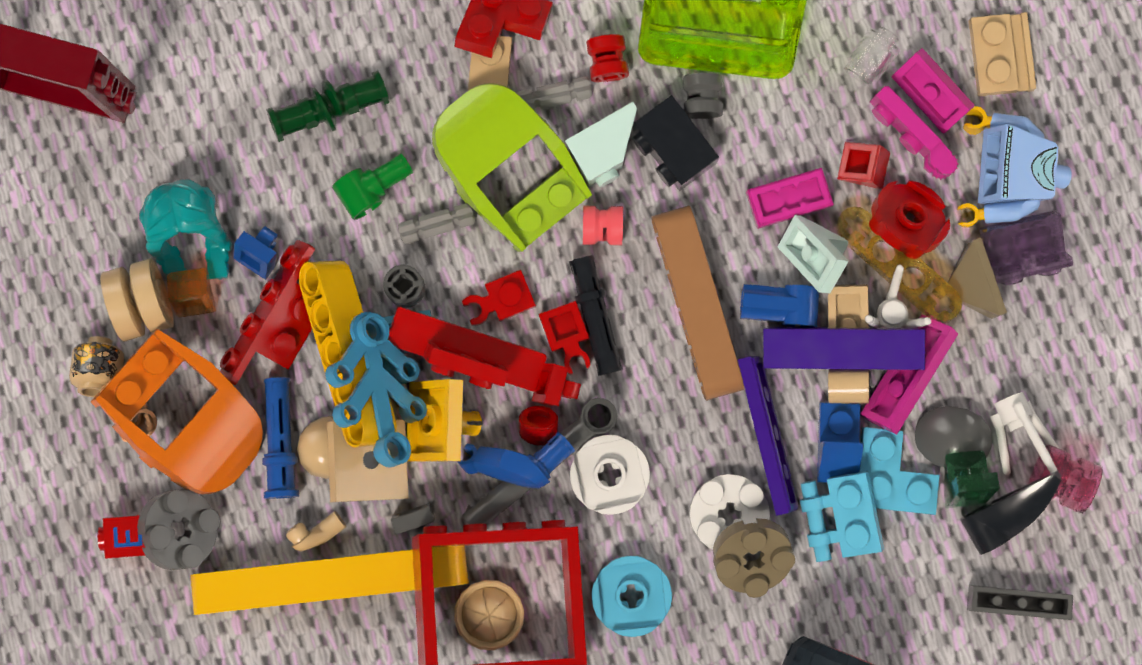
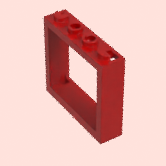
M565 520L542 521V528L527 529L526 522L502 523V530L487 531V524L463 525V532L447 533V526L445 525L423 527V534L412 537L418 665H438L432 547L561 541L569 658L473 665H587L578 526L565 527Z

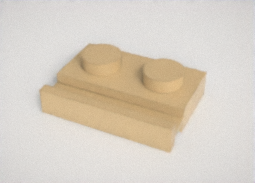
M1027 12L1017 15L1003 14L970 18L969 29L977 95L988 96L1034 91L1036 89Z

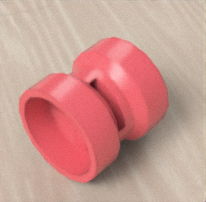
M583 206V245H595L598 241H607L609 245L622 246L623 206H610L607 210H599L596 206Z

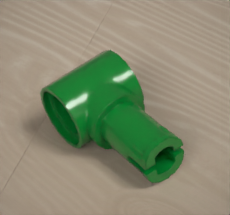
M400 153L373 171L368 169L363 172L361 168L345 174L332 185V189L351 218L358 220L367 215L365 211L369 208L373 211L383 202L381 197L386 195L384 191L411 175L413 170L403 154Z

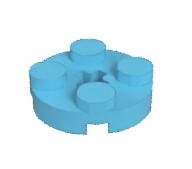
M623 556L612 560L600 570L592 587V604L597 617L607 628L622 636L637 637L652 632L663 622L672 603V591L667 576L656 564L639 556ZM634 584L636 591L643 592V599H638L636 607L633 608L629 607L627 601L620 600V593L626 592L627 585Z

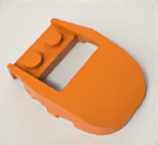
M159 329L154 330L90 401L95 408L100 406L114 422L112 426L123 440H126L144 463L150 468L154 467L171 478V481L182 488L198 494L216 493L232 485L255 459L262 443L263 430L261 420L255 409L210 361ZM183 361H186L217 390L171 443L163 449L130 420Z

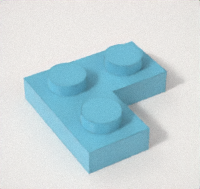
M863 427L861 443H864L859 472L869 471L876 509L936 515L940 475L900 471L904 431H899L896 435L886 429Z

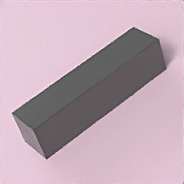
M969 585L967 610L1072 620L1073 595Z

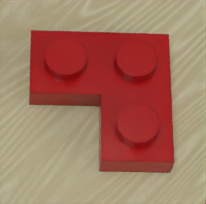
M470 0L455 37L454 47L492 59L503 29L540 41L548 22L553 2L548 0Z

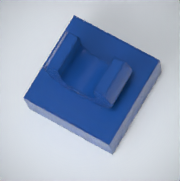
M266 226L261 229L256 238L243 231L234 243L233 259L266 280L275 268L277 252L273 249L277 244L275 240L278 234Z

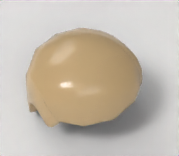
M332 416L322 417L311 422L299 436L296 448L302 467L310 475L329 479L327 422L334 421Z

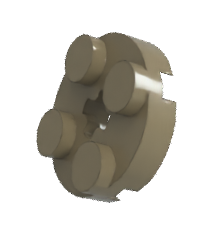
M756 518L757 523L745 525L743 520L733 523L720 533L713 546V563L719 580L729 589L746 593L752 598L765 595L768 589L779 584L795 564V556L787 533L780 525L768 519ZM758 551L761 552L760 557L754 561H747L745 557L748 552L753 555Z

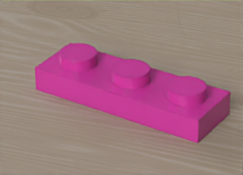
M921 314L919 318H925L927 316ZM930 318V325L918 327L925 328V370H887L870 397L869 403L865 405L861 412V415L868 421L896 435L958 336V333L952 327Z

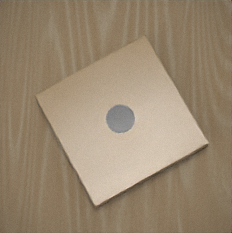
M403 419L396 420V432L406 437L405 421ZM334 421L327 422L330 502L408 499L407 462L392 468L385 467L379 464L374 457L373 449L375 445L352 447L346 442L341 427Z

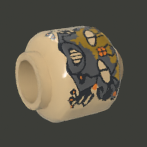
M100 336L90 337L88 342L81 343L73 349L69 379L71 384L78 388L79 394L94 398L102 386L107 384L124 365V353L118 347L112 345L113 341L111 339Z

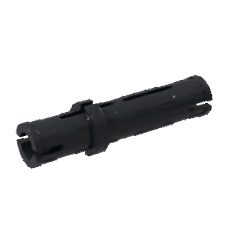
M590 255L569 261L578 294L575 296L577 304H580L584 315L589 341L596 362L597 374L602 376L621 371L623 368L618 357L604 301L607 295L605 289H601L594 256Z

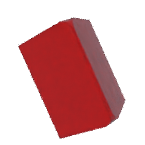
M845 142L837 179L883 189L890 151L882 145Z

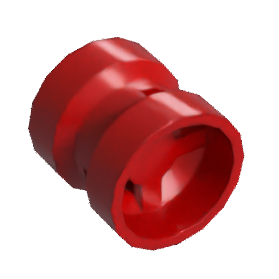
M601 35L586 41L588 55L592 57L593 61L590 67L591 81H616L629 76L628 63L623 59V52L626 50L625 37L623 35Z

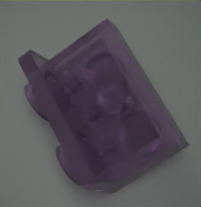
M1056 210L1023 217L1013 222H1002L979 228L980 237L997 283L1013 285L1022 282L1024 277L1037 274L1051 276L1060 273L1062 268L1073 266L1072 256L1065 251L1061 214Z

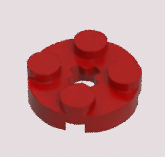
M910 180L906 185L896 184L897 181L890 182L873 201L869 227L890 246L903 252L905 256L911 259L920 258L924 253L935 250L949 233L950 218L946 221L942 211L946 206L937 193L922 183ZM909 212L915 216L914 222L908 220L905 215Z

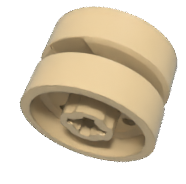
M152 258L132 263L129 273L124 267L101 273V289L106 309L118 337L123 342L144 336L145 325L151 333L156 329L162 331L173 327V312L160 270Z

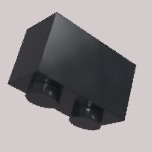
M672 95L634 122L633 131L635 135L632 137L633 142L644 156L651 153L659 164L655 170L668 187L674 184L681 191L718 162L719 156Z

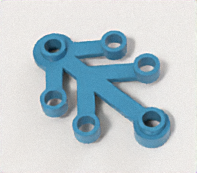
M363 312L355 316L351 321L350 335L352 343L340 361L327 367L325 376L327 382L335 388L351 383L354 378L353 369L363 355L367 370L348 400L334 407L332 416L334 422L341 428L357 424L361 419V410L371 396L379 436L374 446L373 454L379 464L392 468L408 461L411 455V446L404 435L395 432L389 396L399 405V414L405 422L414 423L423 419L427 413L425 402L419 397H414L401 385L416 380L420 369L414 359L407 358L388 340L389 326L386 320L379 314ZM381 356L393 365L392 375L383 368ZM403 366L407 368L408 376L404 373ZM337 369L341 371L343 379L338 377ZM411 405H412V406L414 407V409H415V415H414V414L412 413V411H411V408H410ZM344 409L349 412V420L345 417Z

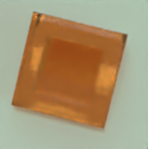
M205 268L171 272L167 275L168 299L177 317L194 316L216 311L209 276Z

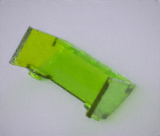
M644 0L638 52L644 61L653 65L768 79L783 78L792 71L807 0H761L760 2L747 0Z

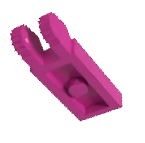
M884 86L870 101L874 106L872 113L878 121L887 127L892 125L902 135L899 138L901 144L910 153L916 155L919 152L924 157V169L928 173H932V177L935 176L936 179L939 178L941 180L942 178L946 179V177H949L951 173H955V170L958 169V159L952 155V152L889 86Z

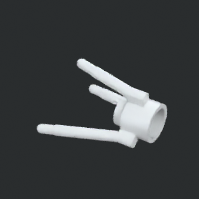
M897 265L886 300L879 305L874 317L872 315L865 317L869 328H918L931 324L929 317L909 319L906 305L897 299L904 271L902 265Z
M1024 392L1017 393L994 404L997 414L990 418L996 429L1004 475H1010L1011 473L1004 428L1006 425H1008L1010 432L1025 428L1050 474L1057 471V468L1043 441L1059 463L1064 464L1066 462L1065 456L1036 415L1031 402L1027 401Z

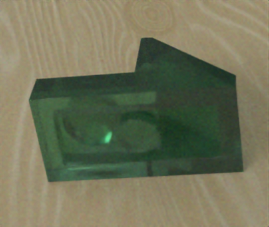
M984 451L948 453L945 456V509L985 505L1000 489L997 472L988 473Z

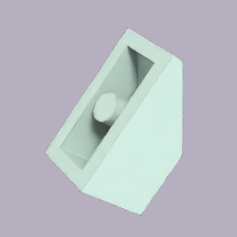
M634 102L629 103L565 140V146L588 187L595 183L598 184L599 188L604 187L620 176L617 171L623 166L637 112Z

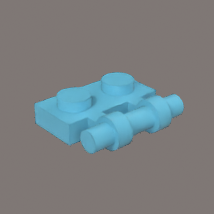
M869 471L829 477L827 479L829 494L819 495L816 481L800 483L803 499H800L802 512L807 514L810 534H807L809 547L814 548L816 562L832 559L829 547L831 543H840L843 558L878 553L884 550ZM832 507L836 529L826 530L822 509Z

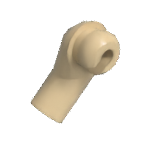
M334 511L309 531L303 523H297L287 531L286 536L293 543L291 547L301 552L324 545L347 526L338 513Z

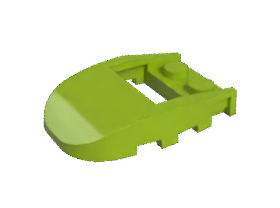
M487 83L471 88L449 105L439 115L434 124L432 145L435 155L444 171H447L456 186V192L495 231L498 230L507 238L518 252L524 251L533 241L585 199L592 196L563 141L547 121L524 99L504 85ZM538 135L562 167L504 214L500 215L477 186V183Z

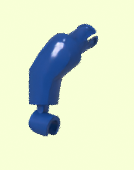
M557 432L533 456L530 454L526 456L511 450L480 446L477 450L473 444H466L463 449L472 457L467 461L461 460L457 462L468 474L479 472L517 486L539 489L550 483L549 479L551 476L549 474L572 454L575 449L562 434Z

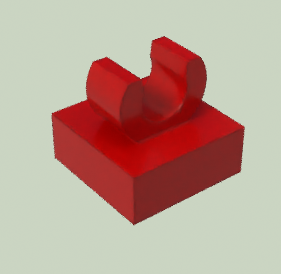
M544 363L532 401L544 405L559 406L561 397L578 399L581 384L566 380L568 367Z

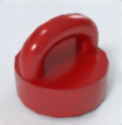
M528 407L519 415V435L529 444L544 446L558 432V415L548 407Z

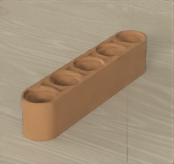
M688 205L651 216L654 232L658 233L656 239L666 270H669L667 276L677 308L680 307L678 313L688 345L692 347L689 350L699 383L702 382L703 384L701 390L704 399L708 401L744 390L740 368L691 207Z

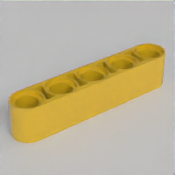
M341 260L306 262L299 272L300 289L325 372L329 365L341 360L352 343L350 335L351 321L355 316L363 313L350 267L345 261ZM364 355L353 369L354 378L351 383L340 388L332 387L329 384L335 406L348 400L367 370ZM337 369L338 377L343 379L341 371ZM371 396L361 410L360 421L350 427L341 428L346 442L352 447L375 445L379 439ZM390 402L391 413H392V418H393V424H394V429H395V432H396V431H397L396 418H395V415H394V412H393V408H392V405H391V402ZM344 409L345 417L349 420V412Z

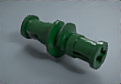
M377 70L372 72V76L351 84L349 82L338 86L337 89H334L328 80L322 81V94L314 87L312 88L313 97H305L297 100V103L277 110H273L271 107L266 109L276 139L278 142L284 141L283 136L306 128L307 130L315 128L323 122L332 131H336L337 117L352 115L360 112V109L380 102L383 105L390 102L384 81Z

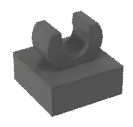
M431 503L395 514L391 518L395 534L408 531L411 542L412 537L423 534V527H426L425 525L435 521Z

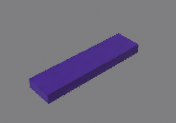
M764 328L763 369L925 370V328Z
M760 356L738 359L775 514L778 516L796 511L799 506L766 372L763 369V360Z

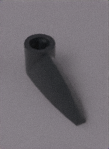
M1058 470L982 505L960 519L980 555L1003 545L1027 528L1041 515L1061 483V475Z

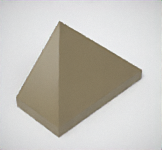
M978 238L965 246L944 289V294L993 319L1006 314L1007 311L981 238Z

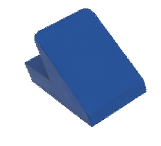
M819 403L817 482L827 483L829 477L858 473L860 471L864 443L859 442L860 404Z

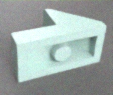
M794 215L777 246L812 286L821 293H831L849 262L843 255L849 243L845 238L801 215Z

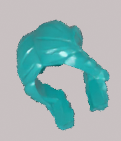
M190 179L176 180L156 186L145 198L144 205L139 212V219L145 230L148 253L156 259L158 265H162V270L166 274V280L171 289L182 288L185 284H188V271L184 268V261L180 257L179 249L177 246H172L166 241L179 232L198 233L206 237L205 247L207 250L205 259L207 261L209 279L222 280L223 278H228V272L230 271L228 252H231L233 244L228 239L227 233L223 230L217 219L215 195L209 187L200 186Z

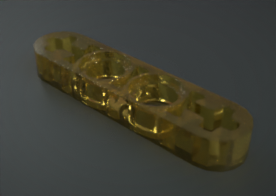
M855 206L847 208L840 214L836 225L837 234L845 238L849 242L848 247L890 284L897 265H902L904 271L909 268L920 270L924 276V284L920 288L912 289L907 287L901 279L898 292L929 318L943 324L949 323L956 318L961 310L962 300L959 293L921 258L911 259L895 248V255L891 261H878L873 256L872 251L875 244L885 242L881 236L875 235L871 238L867 247L863 248L860 244L864 241L865 237L858 231H854L851 234L846 231L848 223L845 219L849 218L854 221L859 217L863 221L860 228L869 236L872 231L869 227V220L872 215L865 209ZM931 282H933L937 287L933 289L932 293L938 299H943L945 296L950 298L951 302L948 307L952 312L949 313L944 310L939 314L934 310L937 302L930 295L924 301L918 296L922 295L928 289Z

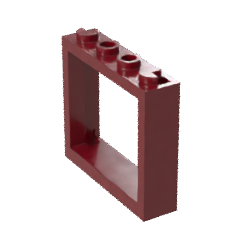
M0 24V90L125 123L127 114H133L136 108L134 101L137 94L134 91L135 85L99 50Z

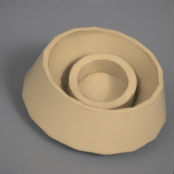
M483 580L471 584L461 593L455 605L454 621L458 633L468 644L480 650H496L507 646L518 636L523 626L524 608L520 597L510 586L500 581Z

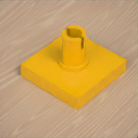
M443 379L409 382V392L414 397H419L425 402L427 413L423 419L414 423H407V439L411 446V455L408 461H461V435L477 436L482 425L467 424V422L482 421V418L478 411H462L463 380ZM411 405V406H410L411 411H412V413L415 415V409H414V407Z

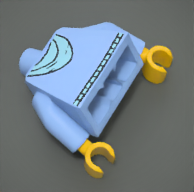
M974 106L966 114L976 116L981 120V123L977 125L965 123L963 129L971 135H976L983 131L978 203L985 205L984 208L977 209L976 206L970 203L959 206L957 210L969 209L974 214L973 221L958 223L959 226L970 228L978 220H985L986 224L1020 220L1038 210L1041 201L1053 199L1056 188L1065 189L1069 185L1072 172L1068 166L1057 164L1059 150L1057 144L1045 139L1044 133L1030 119L1024 116L1001 113L987 116L986 112L978 106Z

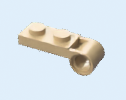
M868 284L835 285L831 293H828V328H869V324L865 321V317L869 315ZM829 369V403H869V369Z

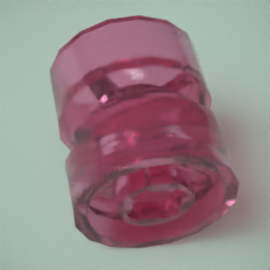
M1046 445L1045 447L1061 475V483L1052 499L1058 497L1061 506L1083 514L1091 505L1100 486L1103 473L1102 466L1083 458L1072 461L1069 452L1052 445ZM1040 455L1035 463L1028 484L1050 474Z

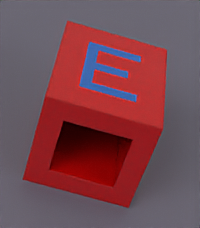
M140 515L103 518V527L98 528L97 538L99 549L104 551L105 559L145 556L142 549L145 548L142 535H138L137 527Z

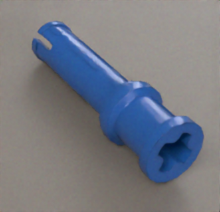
M286 377L264 379L268 454H264V458H262V465L266 466L267 491L263 493L264 499L299 497V490L295 489L294 465L298 463V457L296 453L292 452L290 378Z

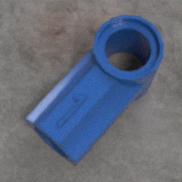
M743 284L740 319L781 322L782 326L794 328L795 324L800 325V328H817L820 292L813 286L785 285V288Z

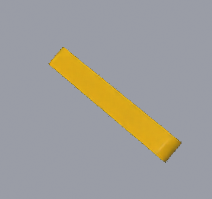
M465 546L432 547L434 588L469 584ZM412 549L190 575L194 615L415 590Z

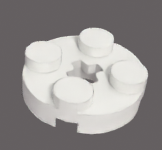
M602 435L586 442L576 453L570 468L571 486L576 497L588 509L606 515L623 513L633 508L644 496L650 479L649 465L644 453L631 441L617 435ZM611 463L613 469H620L621 476L615 479L616 485L608 487L606 481H599L598 473L604 471V464Z
M733 474L716 476L704 483L692 498L689 510L691 527L698 539L711 550H713L717 537L728 527L725 525V519L718 517V511L725 509L727 502L734 503V510L742 512L740 519H734L733 523L743 520L745 525L757 523L756 518L768 520L770 518L768 501L763 495V491L759 486L743 476Z

